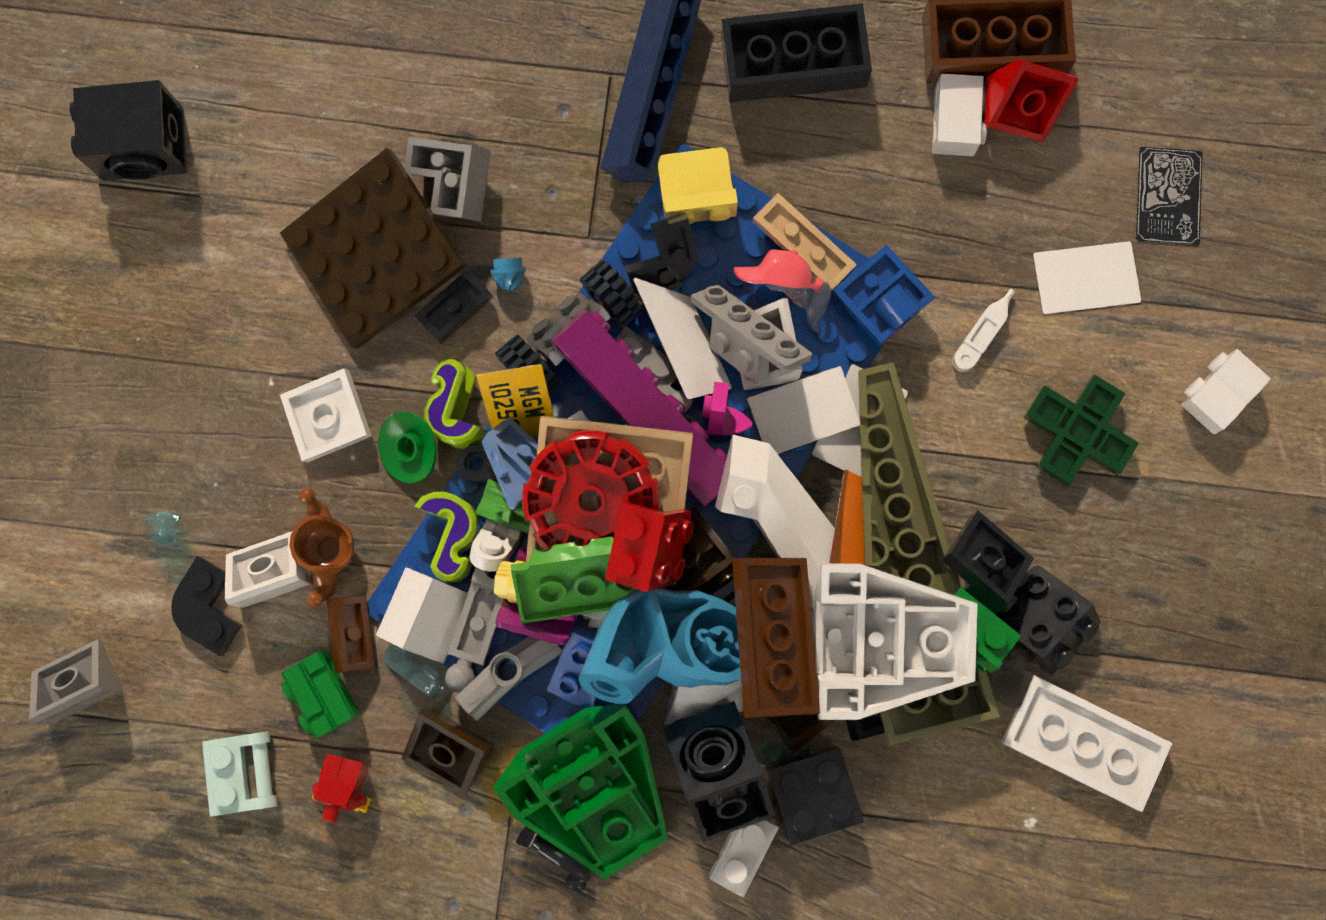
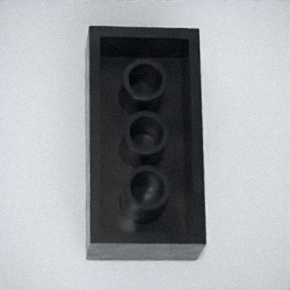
M863 3L722 19L721 42L729 102L865 88L868 86L872 66Z

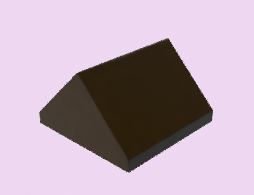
M424 708L417 717L401 759L465 796L495 745L435 709Z

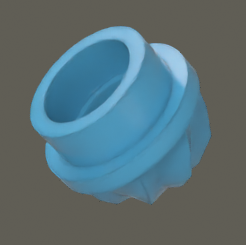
M521 257L493 260L494 270H491V275H493L498 287L507 291H513L523 283L526 267H522Z

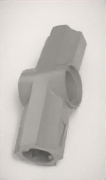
M529 636L504 653L496 655L490 664L455 698L469 715L476 721H479L514 686L560 656L563 650L558 644ZM505 659H511L517 665L515 677L508 681L501 678L498 671L499 665Z

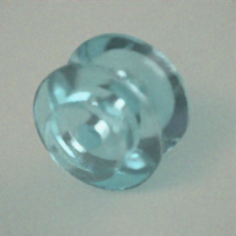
M173 512L150 514L143 520L144 524L152 527V533L145 536V540H153L154 546L175 544L176 538L183 536V532L175 530L174 523L181 520V516Z

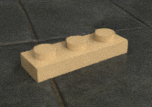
M779 193L753 217V223L784 251L796 250L798 255L809 264L812 277L815 280L817 277L823 280L822 286L830 293L857 266L853 260Z

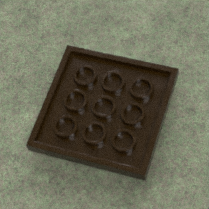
M388 148L380 152L280 232L347 342L354 349H359L467 267L393 150Z

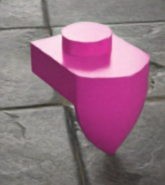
M714 381L713 395H705L702 417L709 418L707 434L732 436L748 430L753 425V422L745 414L735 408L726 406L729 383Z

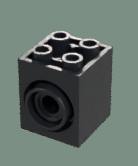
M160 80L73 88L74 102L70 103V115L75 126V136L71 137L72 152L76 158L103 181L122 179L146 180L157 176L186 173L184 109Z
M735 701L714 706L708 711L689 718L678 719L674 723L663 727L687 803L703 842L775 816L763 774Z

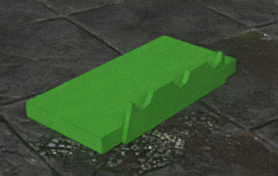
M613 537L592 539L585 546H577L574 542L553 545L546 552H539L536 548H533L529 562L511 564V574L521 624L609 611L617 600L634 591L635 588L605 580L614 540Z

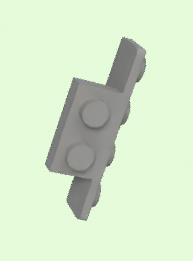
M710 286L691 295V303L712 318L710 349L755 384L767 380L769 362L781 371L787 372L811 361L812 353L721 286Z

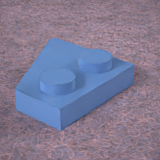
M508 417L485 435L482 445L508 506L514 510L522 504L523 483H528L532 472L529 470V467L537 456L538 443L511 417Z

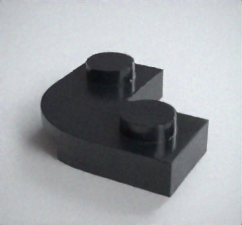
M685 212L651 223L659 256L625 267L630 286L633 288V292L639 296L641 302L643 300L635 285L634 278L675 291L683 286L681 281L689 274L693 264L697 263V250L689 219Z
M197 556L173 595L171 605L173 620L185 636L216 655L224 656L243 624L213 607L225 587L226 571L203 557Z

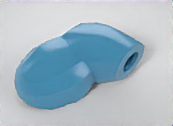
M660 588L644 592L635 589L617 600L610 608L596 633L578 682L591 695L614 704H628L656 676L674 686L689 688L723 686L741 679L736 607L718 597L700 591H671Z

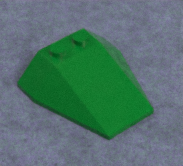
M626 704L587 707L521 748L493 786L494 791L516 820L604 880L668 840L646 737Z

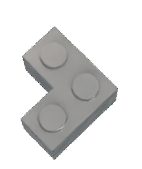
M408 137L404 169L410 175L435 179L431 203L433 214L481 222L491 151L472 145Z

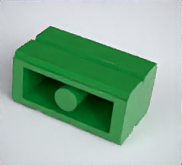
M327 651L316 652L281 673L285 680L281 684L282 691L290 703L296 701L302 712V715L298 717L300 725L308 736L313 734L315 739L327 737L362 716L340 674H335L334 663Z

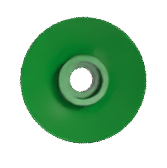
M409 411L394 413L383 422L378 435V450L386 470L395 479L404 483H416L427 478L434 469L437 459V444L428 423L419 415Z

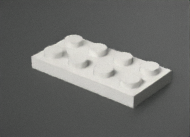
M1035 675L1030 677L1001 741L1002 744L1140 812H1143L1172 746L1171 742Z

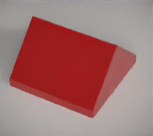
M1018 59L986 76L985 125L993 129L1044 142L1079 79L1071 74Z

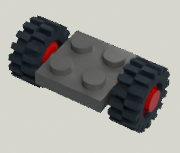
M602 259L580 278L582 286L594 301L580 292L577 295L567 297L559 305L558 312L550 319H544L533 327L532 334L526 339L528 343L516 334L495 352V355L507 370L541 364L548 393H550L561 383L553 371L548 368L546 362L550 361L557 366L564 357L549 340L582 310H588L591 314L597 311L606 321L611 319L619 327L624 328L645 309L644 304L640 301L639 296L633 292V288L618 274L617 270Z

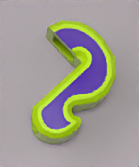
M454 359L442 361L434 369L431 377V382L439 386L440 390L428 399L424 408V420L430 426L434 436L448 445L458 449H464L470 445H482V440L488 431L479 426L462 422L476 377L471 369Z
M432 492L422 496L414 507L448 520L430 567L435 576L447 583L460 582L468 576L472 568L470 559L461 555L472 547L473 541L481 531V520L475 514L474 507L455 494Z

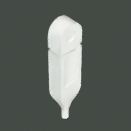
M1009 289L1005 297L989 305L952 358L953 367L957 371H970L1006 321L1009 300L1014 295V290Z

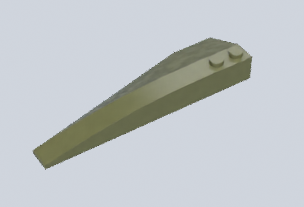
M891 362L859 370L864 565L954 595L961 587L958 574L942 561L950 548L895 364ZM978 669L975 672L974 682L880 712L888 745L939 734L1000 717L987 671L982 672Z

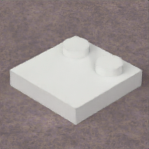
M345 368L280 395L303 462L308 463L372 437L350 371Z

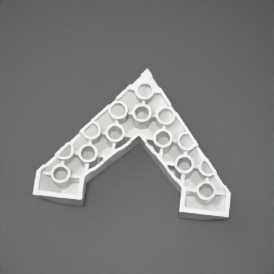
M732 435L715 507L724 513L753 519L777 558H807L814 638L815 590L821 563H829L835 528L769 443ZM741 679L723 686L689 688L672 685L664 724L669 725L678 719L689 718L708 711L714 706L724 705L735 701L738 712L743 711Z

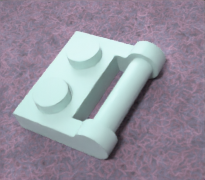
M270 731L202 742L210 817L278 806L277 795H273L267 747V743L271 742ZM252 745L257 788L256 798H250L244 746Z

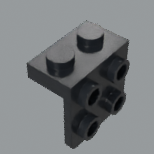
M1034 566L1028 571L1030 577L1027 582L1014 593L1018 597L1015 604L1006 613L1002 614L998 611L995 615L1021 635L1018 642L1034 654L1040 667L1052 676L1058 669L1065 668L1071 662L1074 651L1083 641L1087 642L1095 636L1101 621L1093 603L1041 566Z

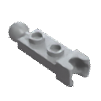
M475 567L471 579L472 583L447 653L459 658L456 664L449 667L445 676L449 689L458 693L475 679L471 668L472 664L477 663L485 666L498 627L495 624L496 616L505 599L494 594L495 579L490 577L489 571H484Z

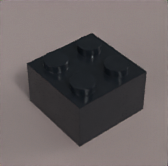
M833 746L804 757L801 756L765 768L787 839L791 845L864 822L840 747Z

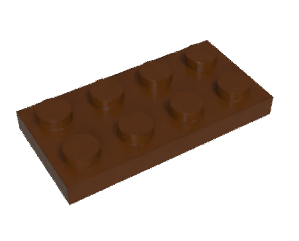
M738 558L732 560L744 718L820 714L807 558Z

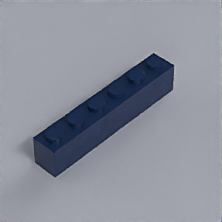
M646 0L600 167L601 170L624 183L654 179L701 0Z

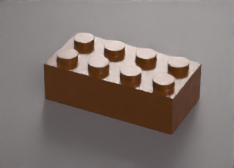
M928 0L922 16L926 83H937L941 74L984 76L983 81H986L987 75L1018 59L1067 74L1076 62L1071 0Z

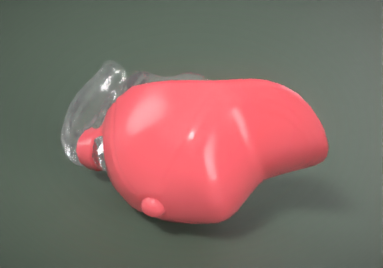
M772 249L766 254L759 266L734 267L735 275L742 281L752 284H766L772 291L784 292L792 302L806 309L808 324L812 331H819V321L826 311L831 298V287L826 281L812 275L809 264L798 255L796 250Z

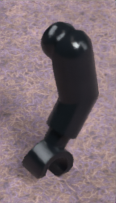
M527 826L520 832L516 840L518 845L536 848L540 856L569 873L565 880V884L578 892L584 890L586 882L590 881V869Z

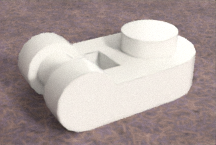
M486 519L482 530L472 543L469 556L471 563L484 571H498L502 561H509L518 547L524 532Z

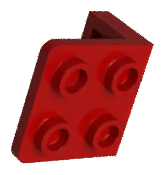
M629 502L622 503L605 580L644 592L664 588L678 581L685 567V560L682 558L684 545L689 542L693 532V522L690 521L691 511L680 509L661 512Z

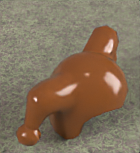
M303 489L300 492L299 499L307 505L308 517L295 526L290 536L289 547L291 555L298 565L310 571L313 575V593L308 595L306 601L308 606L317 608L321 606L322 602L332 598L335 594L337 573L350 563L354 555L355 542L352 532L345 524L331 517L327 506L315 498L314 491L312 489Z

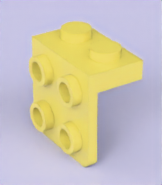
M718 147L665 154L659 157L657 165L665 219L684 212L690 224L704 220L723 221L736 216L737 194L736 189L732 187L728 152L725 148Z

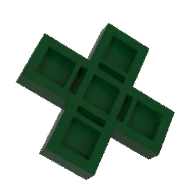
M1095 374L1090 377L1075 403L1044 385L1023 416L1024 419L1053 436L1036 468L1066 486L1072 483L1086 458L1091 459L1115 475L1121 474L1139 442L1112 427L1108 422L1126 393Z

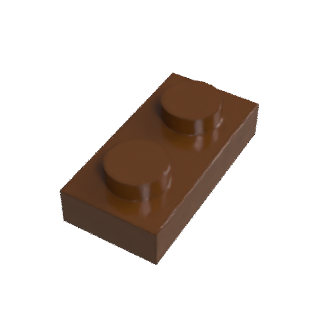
M366 595L326 600L335 674L375 668Z

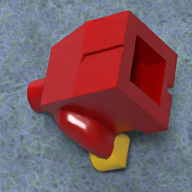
M330 754L326 755L319 775V782L314 783L312 786V799L325 806L321 820L335 824L340 810L350 812L351 810H360L362 813L367 812L371 799L361 793L362 786L368 775V770L362 762Z

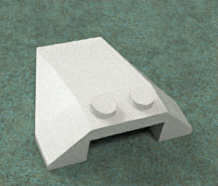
M821 563L814 597V650L820 714H817L818 719L858 720L974 682L976 672L977 603L863 564Z

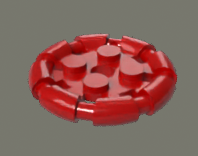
M578 431L570 433L568 439L559 443L556 440L551 442L533 460L529 467V470L532 472L528 483H523V513L525 521H530L535 531L532 534L533 537L546 551H549L553 545L568 543L570 534L584 539L582 546H585L592 539H599L611 532L615 535L622 503L629 502L660 511V487L657 478L653 479L648 469L650 463L647 458L630 442L623 438L621 441L607 436V432ZM601 451L615 456L612 466L597 462ZM576 452L580 462L568 468L564 457ZM634 473L639 486L628 490V484L624 477ZM546 477L557 481L553 492L542 488ZM586 490H594L600 495L602 504L596 510H587L581 505L580 495ZM554 510L559 522L549 526L543 514Z

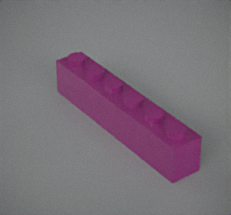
M582 310L549 341L625 425L693 433L687 493L698 504L705 507L718 495L727 455L720 448L714 451L706 442L709 438L706 431L697 422L694 421L690 424L683 417L682 413L685 409L674 396L669 394L665 397L657 388L661 382L650 369L644 367L641 370L632 360L636 356L634 351L622 339L616 342L607 332L611 328L608 322L597 311L591 314L588 310Z

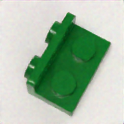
M960 587L954 594L955 596L977 603L976 669L982 672L988 670L991 673L1000 668L1003 664L1002 660L1021 638V635Z

